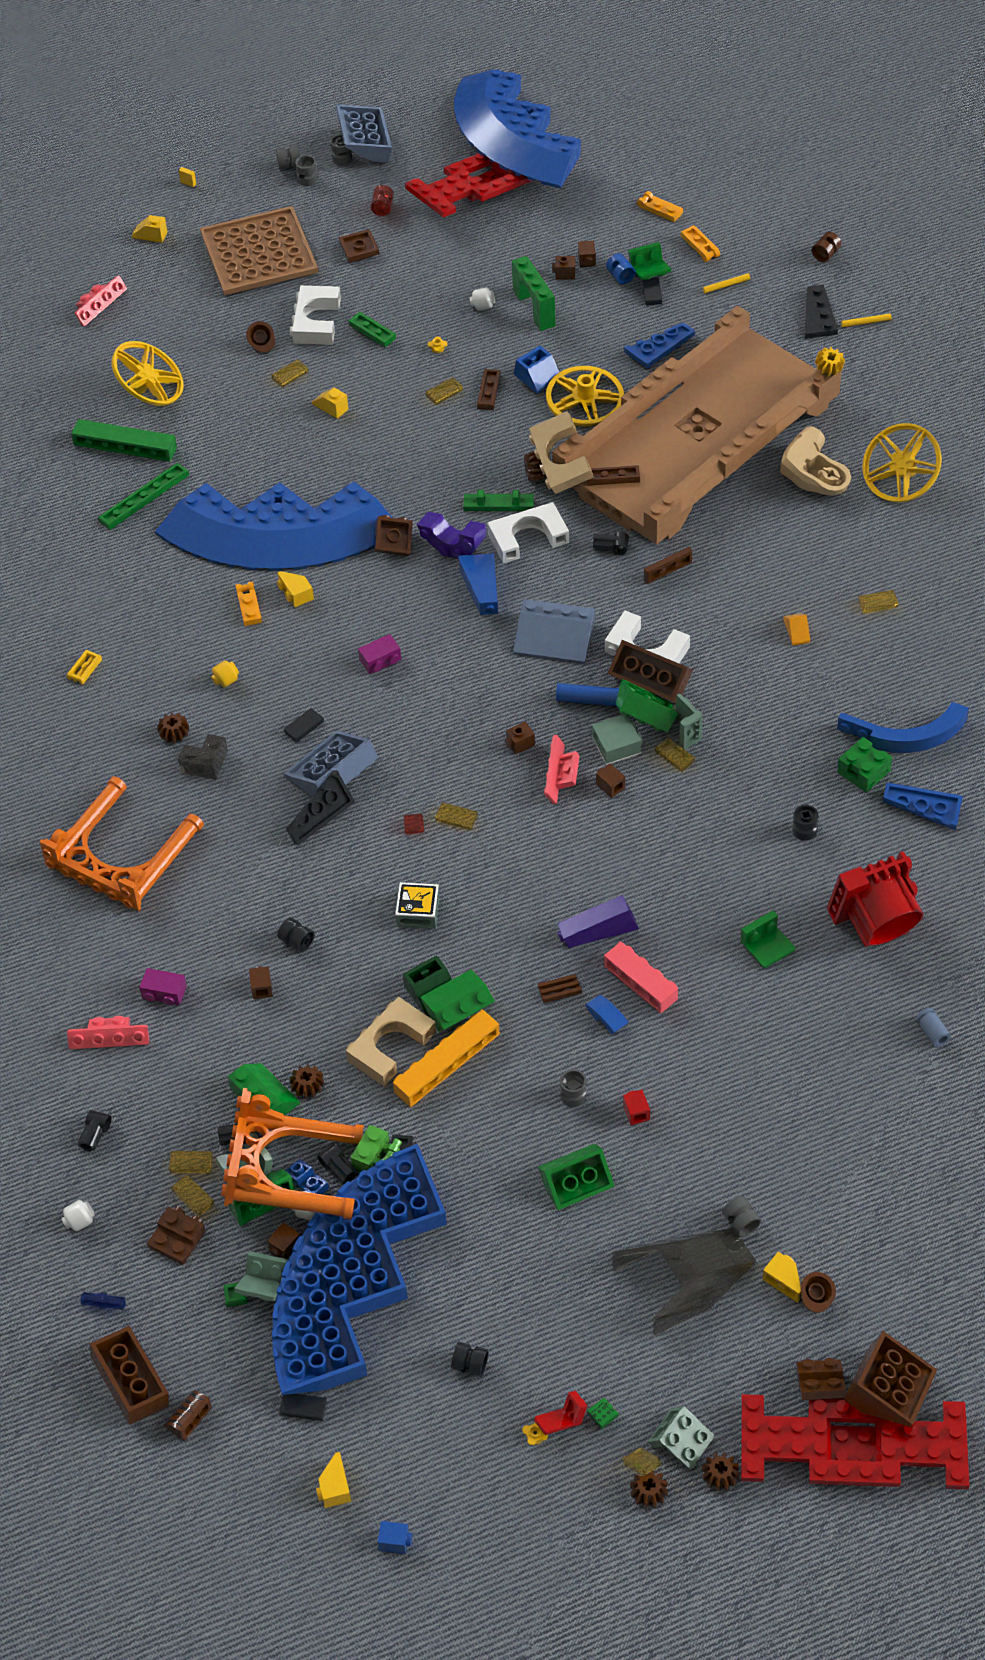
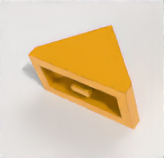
M799 613L783 616L792 646L810 643L807 615Z

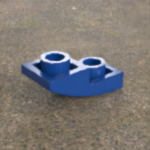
M601 994L585 1005L596 1021L601 1020L611 1035L629 1023L624 1015Z
M298 1159L285 1170L291 1175L293 1183L302 1191L323 1194L330 1188L328 1182L315 1174L313 1168L301 1159Z

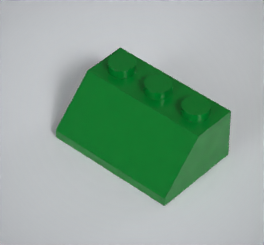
M622 679L616 700L619 712L627 717L629 715L635 717V720L641 724H650L656 731L661 732L663 730L668 733L678 715L672 703Z
M472 969L419 997L430 1018L435 1021L438 1032L447 1029L495 1002L486 984Z
M262 1063L243 1064L228 1075L230 1089L237 1096H242L243 1088H248L247 1091L251 1092V1097L254 1095L268 1097L271 1102V1110L286 1115L300 1104V1101Z
M595 1143L538 1166L543 1184L557 1210L615 1187L603 1150Z
M280 1169L267 1175V1178L277 1186L294 1190L292 1177L285 1170ZM234 1200L233 1204H228L239 1226L277 1208L275 1206Z

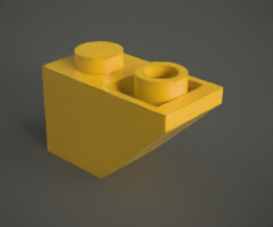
M282 571L277 573V586L280 590L284 591L286 600L291 602L294 607L314 600L313 588L305 576Z

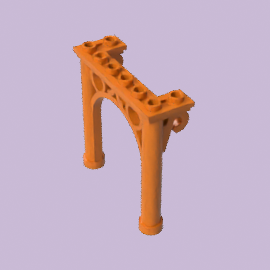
M112 776L104 790L67 832L57 829L52 834L50 840L41 839L39 843L48 868L56 869L64 876L72 877L80 884H86L92 887L94 891L102 892L108 895L110 899L118 900L126 907L139 911L141 909V899L194 834L203 828L204 823L198 816L189 814L157 854L142 865L122 868L100 861L91 853L88 847L89 834L127 789L126 784L120 778ZM82 839L83 846L75 847ZM76 854L86 855L85 860L81 862L71 858ZM91 865L93 871L87 869V867ZM104 876L111 877V880L105 878ZM129 876V879H126V878L121 879V878H120V879L118 880V882H117V879H118L119 877Z
M243 1088L242 1096H238L236 1108H240V1111L235 1113L234 1123H238V1125H233L232 1137L235 1140L231 1139L229 1152L233 1153L228 1154L226 1166L229 1169H225L223 1181L227 1182V1184H223L221 1197H225L224 1206H228L229 1203L233 1204L234 1200L343 1216V1219L351 1220L354 1198L301 1192L279 1187L272 1183L262 1172L259 1156L268 1143L277 1138L290 1135L358 1145L362 1139L364 1125L355 1124V1126L285 1116L280 1112L270 1109L271 1102L268 1097L264 1095H254L251 1097V1092L247 1091L248 1088ZM251 1132H260L263 1137L255 1139L249 1134ZM245 1141L250 1148L242 1149L243 1142ZM240 1160L248 1164L239 1169Z

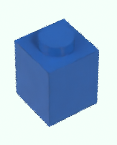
M381 1521L378 1536L379 1551L406 1554L407 1546L411 1547L413 1533L409 1532L408 1524Z

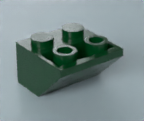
M437 955L403 973L404 988L424 1014L428 1012L419 997L452 980L447 968Z

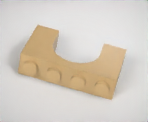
M568 411L529 428L531 432L529 439L532 445L535 444L536 446L534 452L537 459H541L542 464L540 468L543 475L546 474L548 478L545 482L549 490L552 489L557 494L594 478L585 456L566 464H555L550 460L552 447L558 441L577 433Z
M400 997L394 1002H390L386 1010L381 1015L376 1016L373 1023L368 1028H365L355 1042H351L346 1049L347 1061L384 1087L397 1074V1066L395 1061L376 1048L377 1041L387 1033L402 1032L424 1046L436 1033L435 1021Z

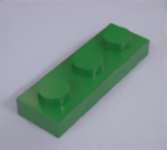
M362 312L357 313L348 320L349 326L383 347L388 346L396 339V333Z

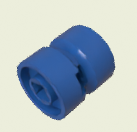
M623 254L612 255L606 263L607 270L619 284H627L635 277V268Z

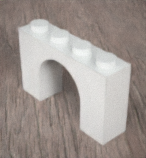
M301 285L300 291L296 294L297 304H294L295 315H292L293 327L290 326V337H293V344L333 345L335 336L334 321L311 320L306 316L316 310H339L341 302L340 287Z
M553 502L487 522L488 535L503 563L520 558L519 545L514 535L522 529L535 528L541 530L547 536L552 548L569 543V530Z
M628 611L623 612L605 639L606 653L615 656L621 640L634 644L633 640L641 629V616ZM673 629L662 646L646 650L680 663L690 648V635Z

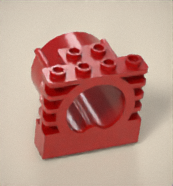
M902 851L898 854L896 860L892 855L888 857L887 861L881 859L876 864H868L864 869L860 866L839 874L826 908L834 924L837 925L851 920L865 947L884 944L908 934L924 916L915 899L918 892L917 885L909 877L912 868L910 857L906 856Z

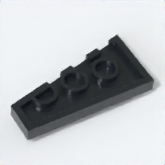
M824 284L807 286L805 339L838 335V328Z
M337 770L330 774L286 828L295 845H300L355 803Z

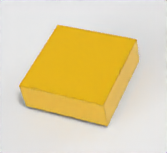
M181 167L179 169L180 182L194 187L196 185L195 172Z

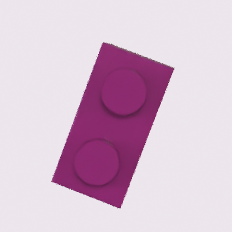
M390 634L358 648L359 661L369 674L380 671L402 660L401 649Z
M147 968L139 988L142 998L147 1001H159L167 1005H180L187 984L185 975Z

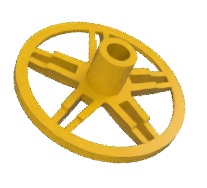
M129 341L118 346L113 353L111 363L115 377L122 387L135 398L151 405L165 406L174 403L180 397L183 391L182 375L172 359L160 349L144 342ZM128 348L144 349L141 362L123 350ZM149 351H150V358H149V364H148V363H147L148 353H149ZM154 354L160 357L171 368L172 372L154 369ZM117 358L123 362L124 366L135 373L126 382L118 371ZM160 383H177L175 395L168 399ZM149 388L158 401L148 399L140 394H143Z
M575 366L559 372L551 379L546 390V401L549 409L555 416L562 414V411L582 404L589 420L572 418L574 425L583 427L597 426L621 407V397L624 395V390L619 380L606 370L593 366ZM576 371H592L591 374L580 375L577 382L571 378L564 377V375ZM601 374L608 377L616 385L619 393L596 389ZM557 383L571 394L554 404L551 392L554 384ZM595 402L617 403L610 413L598 418ZM587 406H591L594 419H591Z
M901 423L890 426L878 433L865 451L862 469L866 484L873 493L886 501L900 503L914 500L928 491L936 481L942 462L941 450L934 436L919 425ZM899 430L917 431L903 451L887 437L890 433ZM925 437L931 441L935 449L936 465L915 459ZM883 438L896 451L895 453L891 454L881 441ZM916 441L914 447L912 448V450H911V452H910L909 449L912 447V445H913L914 442ZM879 443L891 462L869 473L870 457L874 448ZM916 464L934 467L935 469L917 468ZM887 468L890 469V470H888V471H885V472H883V473H880V474H878V475L873 476V477L870 478V476H872V475H874V474H876V473H879V472H881V471H883V470H885V469H887ZM916 473L932 474L930 480L923 488L908 495L911 477ZM896 475L898 497L882 493L875 487L873 482ZM900 477H904V480H903V497H901V478H900Z

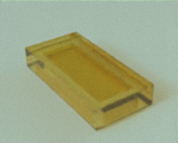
M296 359L271 376L272 380L283 388L309 371L305 364Z
M451 377L426 391V397L437 405L463 391V386L454 377Z
M894 590L858 596V602L863 614L898 607V600Z
M666 738L655 747V752L681 772L685 771L695 762V757L670 738Z
M442 802L435 820L472 830L478 812Z
M171 1151L169 1171L171 1173H211L213 1153L212 1151Z
M187 1174L171 1187V1190L198 1217L214 1205V1200Z
M642 1447L622 1458L626 1466L642 1476H645L661 1465L658 1457Z

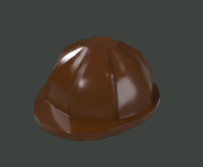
M257 321L248 327L246 338L255 350L266 353L273 349L275 335L268 323Z
M813 1272L804 1277L801 1283V1298L808 1310L815 1313L824 1312L834 1301L836 1287L828 1275L821 1272Z

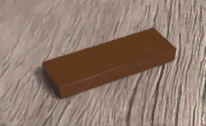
M484 369L477 409L494 410L501 370Z
M639 465L591 468L594 478L587 480L588 486L640 482Z
M687 547L644 568V581L646 584L692 563V549Z

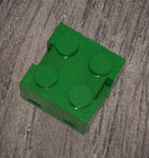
M862 737L838 759L837 773L867 793L891 771L892 756L885 751L876 750L872 747V742Z

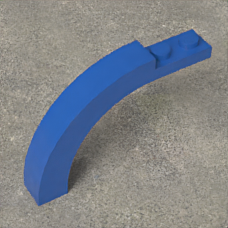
M951 702L947 710L939 718L926 725L911 729L881 727L841 712L838 717L837 729L859 738H866L873 743L872 747L876 750L893 753L919 752L936 747L957 734L968 719L969 708Z

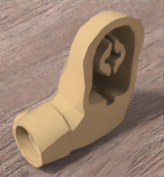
M813 426L804 428L787 446L783 454L780 473L789 478L799 488L806 491L831 496L842 494L847 490L850 483V470L845 465L820 453L825 443V437L820 430Z

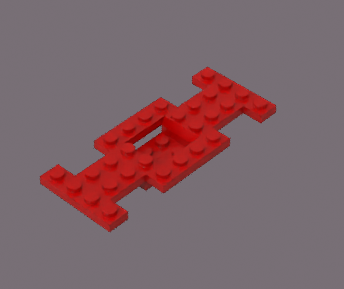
M477 153L474 156L444 167V174L448 177L429 185L416 178L406 182L405 189L444 218L456 213V206L452 204L455 201L467 197L471 201L479 199L483 202L527 184L531 180H528V177L524 175H515L514 171L510 169L506 171L499 167V163H492L489 157H483ZM491 165L490 171H487L481 175L471 177L469 175L472 172H475L479 169Z
M742 1394L741 1481L764 1482V1461L808 1463L809 1484L900 1487V1466L945 1467L946 1489L969 1490L965 1402L943 1401V1422L914 1421L913 1425L908 1427L864 1414L851 1406L844 1398L808 1400V1417L764 1416V1395ZM831 1422L876 1424L875 1427L832 1426Z

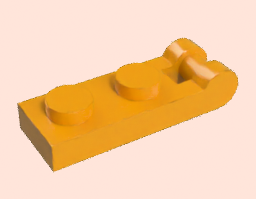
M646 191L643 194V198L641 197L637 200V205L640 208L672 222H675L683 214V208L653 196L650 191Z
M695 225L681 231V237L702 257L704 262L710 261L712 257L720 256L719 249Z
M253 581L245 585L236 584L244 626L262 623Z

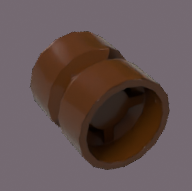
M826 232L813 245L811 249L812 255L820 262H827L840 249L841 239L833 232Z

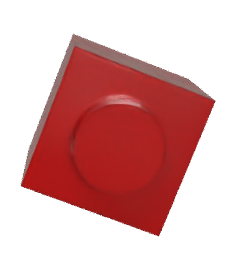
M632 1090L623 1094V1107L630 1126L649 1121L650 1108L643 1090Z

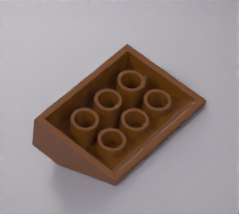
M882 1331L869 1346L844 1400L864 1414L911 1427L937 1369Z

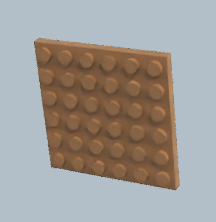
M293 206L200 228L202 239L224 295L319 273L318 266Z

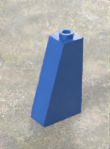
M494 553L458 556L459 571L480 615L498 614Z

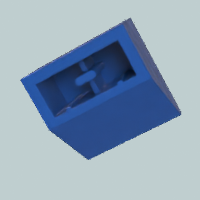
M541 346L518 358L514 369V375L535 393L546 389L551 379L559 373L552 355Z

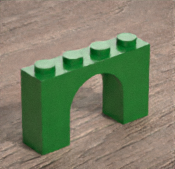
M527 256L512 260L514 293L519 300L531 297L533 319L540 331L555 327L554 294Z

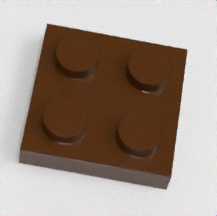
M370 229L339 237V243L348 262L380 255L379 248Z

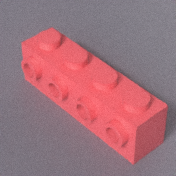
M619 942L604 955V967L659 1013L664 1012L678 1000L677 985L673 981L667 980L658 969L650 966L645 958L639 957L630 946Z

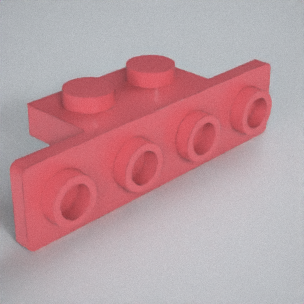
M116 276L107 285L97 284L93 286L88 294L80 297V301L76 303L78 310L75 311V315L82 326L87 325L127 290L120 276Z
M553 735L552 743L550 744L551 752L548 759L549 767L546 774L547 781L544 794L552 804H557L559 789L576 785L580 755L576 751L564 754L565 744L558 735Z
M115 1016L113 1018L96 1017L89 1019L88 1028L69 1029L67 1031L69 1049L149 1044L148 1026H130V1018Z

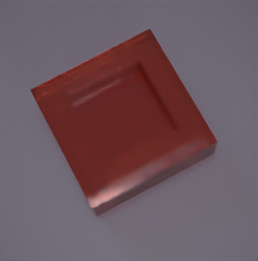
M422 813L403 815L405 834L424 832Z

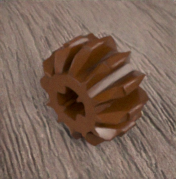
M535 452L525 454L523 461L528 480L539 481L544 479L546 474L543 475L541 471V459H537Z
M171 712L169 716L164 714V718L159 719L157 730L162 740L165 739L167 743L173 741L175 744L177 740L182 741L183 737H187L189 724L185 716H181L180 713L174 715Z
M309 1064L305 1068L299 1065L298 1070H293L292 1076L289 1078L292 1092H296L297 1097L303 1095L305 1099H307L308 1095L314 1098L315 1092L321 1093V1087L324 1086L323 1073L318 1071L316 1065L310 1068Z
M724 1452L722 1457L714 1453L713 1459L706 1458V1464L702 1465V1471L704 1472L702 1479L703 1481H708V1488L715 1485L717 1492L720 1490V1487H723L727 1492L729 1485L733 1487L736 1485V1480L739 1479L740 1473L738 1472L739 1464L734 1463L733 1456L727 1459Z
M643 1469L642 1476L635 1474L634 1481L630 1483V1488L632 1489L631 1497L636 1498L635 1503L637 1505L643 1502L645 1509L648 1507V1504H651L655 1509L657 1502L664 1503V1497L668 1495V1490L666 1489L668 1482L662 1480L663 1475L661 1473L655 1476L653 1469L650 1471V1474H647Z

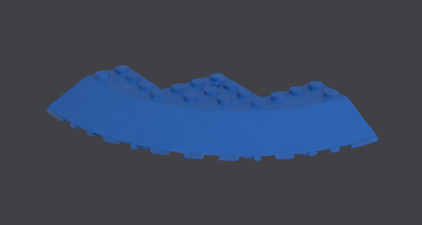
M489 70L462 78L454 98V114L462 135L467 137V142L471 146H475L477 152L483 157H489L490 162L499 163V167L506 171L510 169L517 176L524 175L528 177V180L534 181L536 179L541 181V184L561 189L580 157L581 139L545 132L550 124L551 107L544 104L516 100L521 92V75L513 72Z
M354 481L315 509L281 482L274 485L242 509L236 507L214 488L205 483L177 503L156 529L155 534L170 545L178 546L184 552L186 550L197 558L203 557L208 562L216 564L221 562L233 568L234 565L242 566L247 570H257V568H267L268 571H282V568L300 570L307 569V566L317 565L319 567L322 566V563L343 561L347 556H357L361 551L375 548L374 536L377 517L381 515L393 517L377 498Z
M418 1144L395 1152L393 1156L384 1161L382 1159L376 1162L375 1166L366 1171L363 1170L357 1178L351 1182H346L337 1191L336 1197L355 1199L351 1220L343 1219V1216L316 1213L307 1224V1228L302 1236H299L293 1252L282 1272V1279L277 1288V1297L272 1316L273 1356L282 1395L327 1390L367 1376L366 1364L349 1319L408 1299L406 1285L390 1244L447 1225L446 1212Z

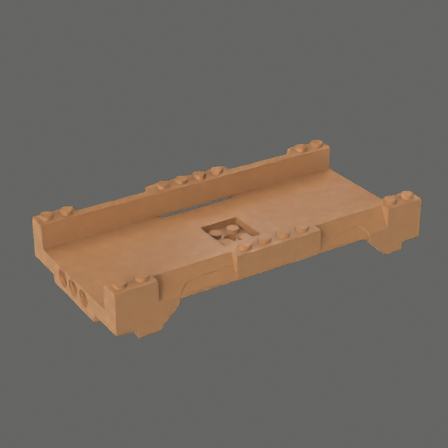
M736 306L715 323V332L679 361L671 357L621 397V407L584 436L575 433L552 451L553 463L566 464L585 456L590 468L639 465L640 482L588 486L587 481H584L571 488L579 493L580 499L631 532L634 529L657 545L664 538L669 540L681 530L692 510V505L765 447L800 416L806 413L818 417L828 408L829 402L840 394L841 372H838L836 376L831 374L828 377L827 373L822 374V370L815 369L749 328L750 313ZM680 383L683 384L671 395H669L666 399H664L661 403H659L656 407H654L647 414H645L642 418H640L639 420L637 419L638 416H640L643 412H645L648 408H650L668 392L674 389L677 385H679Z

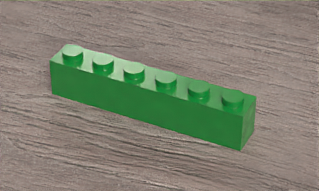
M78 419L71 433L75 446L171 462L177 449L175 435Z

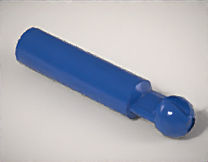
M558 683L556 701L617 707L616 700L619 688Z

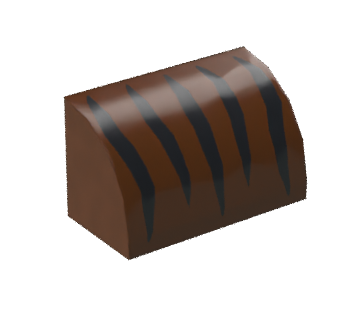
M192 1391L167 1420L164 1428L185 1441L212 1408L210 1398L198 1391Z

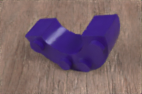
M428 511L417 523L422 538L426 539L441 555L457 559L461 555H472L486 537V526L483 523L470 521L460 531L449 525L442 514Z

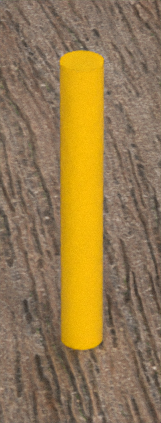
M747 273L703 287V292H712L750 280V275Z
M889 313L841 321V326L849 327L882 322L892 318Z

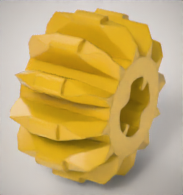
M832 346L829 350L824 347L822 351L818 352L815 360L817 370H822V374L827 373L828 377L831 374L836 376L838 372L843 370L845 364L843 353H838V349L833 350Z

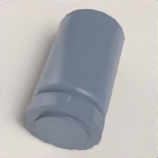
M926 1008L916 1016V1021L935 1047L942 1046L950 1040L951 1034L933 1008Z

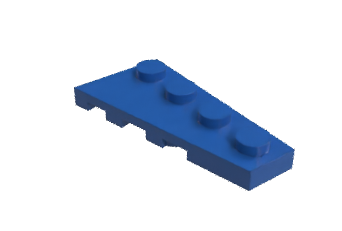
M680 323L666 329L665 333L651 335L650 339L637 341L636 345L631 347L629 345L625 346L624 353L648 369L695 336V330L685 323Z
M887 782L883 802L956 830L963 796Z

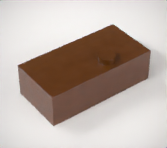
M621 640L607 674L620 680L624 679L676 703V695L679 693L683 694L693 670Z
M130 1326L90 1343L91 1358L129 1425L169 1407V1393Z

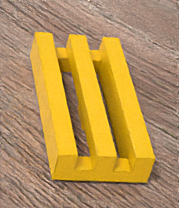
M85 650L67 673V679H73L76 683L79 681V684L83 685L102 661L101 655Z

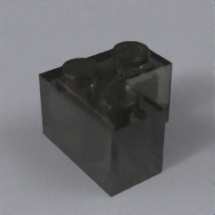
M207 734L202 748L184 745L178 758L180 772L216 780L228 752L226 738Z

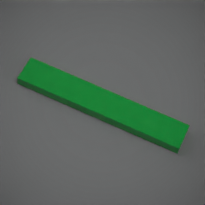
M177 462L100 515L98 521L111 530L189 476V471Z

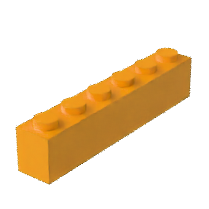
M483 1009L473 1014L465 1024L458 1026L449 1037L443 1038L433 1050L427 1051L424 1057L418 1062H414L406 1072L399 1074L393 1081L394 1093L411 1108L500 1035L499 1023Z

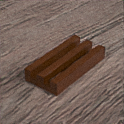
M576 974L538 983L543 1003L582 994Z

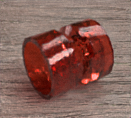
M386 185L375 187L371 202V210L374 214L386 216L391 212L394 192L390 187Z

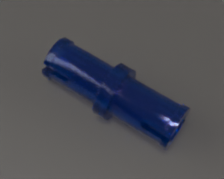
M83 1291L81 1305L96 1306L103 1310L106 1308L124 1310L126 1297L112 1296L105 1292L96 1294Z

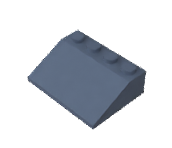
M336 104L345 147L373 162L388 163L392 146L382 107Z
M524 599L520 611L513 654L585 664L595 626V609Z
M336 730L286 771L284 776L312 797L334 770L339 772L346 785L349 781L358 777L365 768L371 766L378 758V755L370 739Z

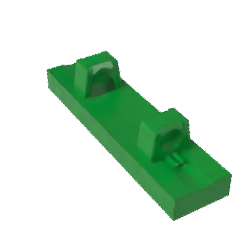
M477 490V494H464L463 511H526L534 508V494H520L519 490H512V494H485L484 490Z

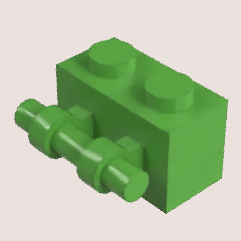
M369 1125L351 1156L352 1166L359 1173L363 1170L366 1171L375 1166L376 1162L382 1160L383 1156L384 1161L393 1156V1153L400 1151L399 1147L402 1142L395 1138L392 1144H390L387 1131Z

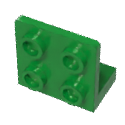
M659 242L628 250L629 263L635 268L639 279L648 280L653 276H663L671 272V268L662 258L661 244Z
M774 910L741 928L740 942L764 969L795 951V946L777 927L778 915Z

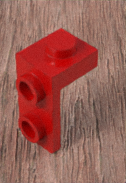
M576 1390L568 1392L562 1409L535 1416L534 1422L544 1435L581 1425L587 1405Z

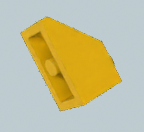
M149 215L136 226L132 238L163 243L168 233L165 217Z
M331 388L314 399L312 405L338 419L348 410L347 394L336 388Z
M777 1252L764 1268L762 1280L799 1303L801 1299V1286L796 1263L790 1256Z
M337 1452L318 1479L320 1487L316 1488L318 1500H323L325 1508L351 1502L340 1452Z

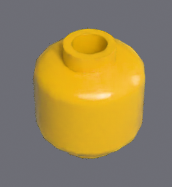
M224 660L212 668L213 675L211 679L216 686L220 685L226 688L237 681L239 671L232 661Z

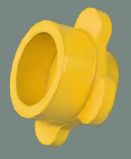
M435 337L432 341L428 342V347H431L434 353L443 352L444 347L448 345L447 341H443L441 337Z
M535 1422L530 1426L525 1425L522 1429L523 1434L527 1436L529 1445L540 1444L548 1438V1435H544Z

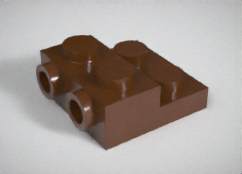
M388 515L378 516L375 521L374 552L410 556L413 521L404 517L397 519L391 518Z
M168 1206L157 1222L158 1228L146 1244L148 1248L183 1265L205 1234L203 1220L198 1216L193 1215L189 1217L185 1215V1211L180 1207L176 1206L173 1209Z
M826 1358L820 1361L804 1359L801 1362H796L797 1381L802 1400L845 1397L846 1387L840 1359Z

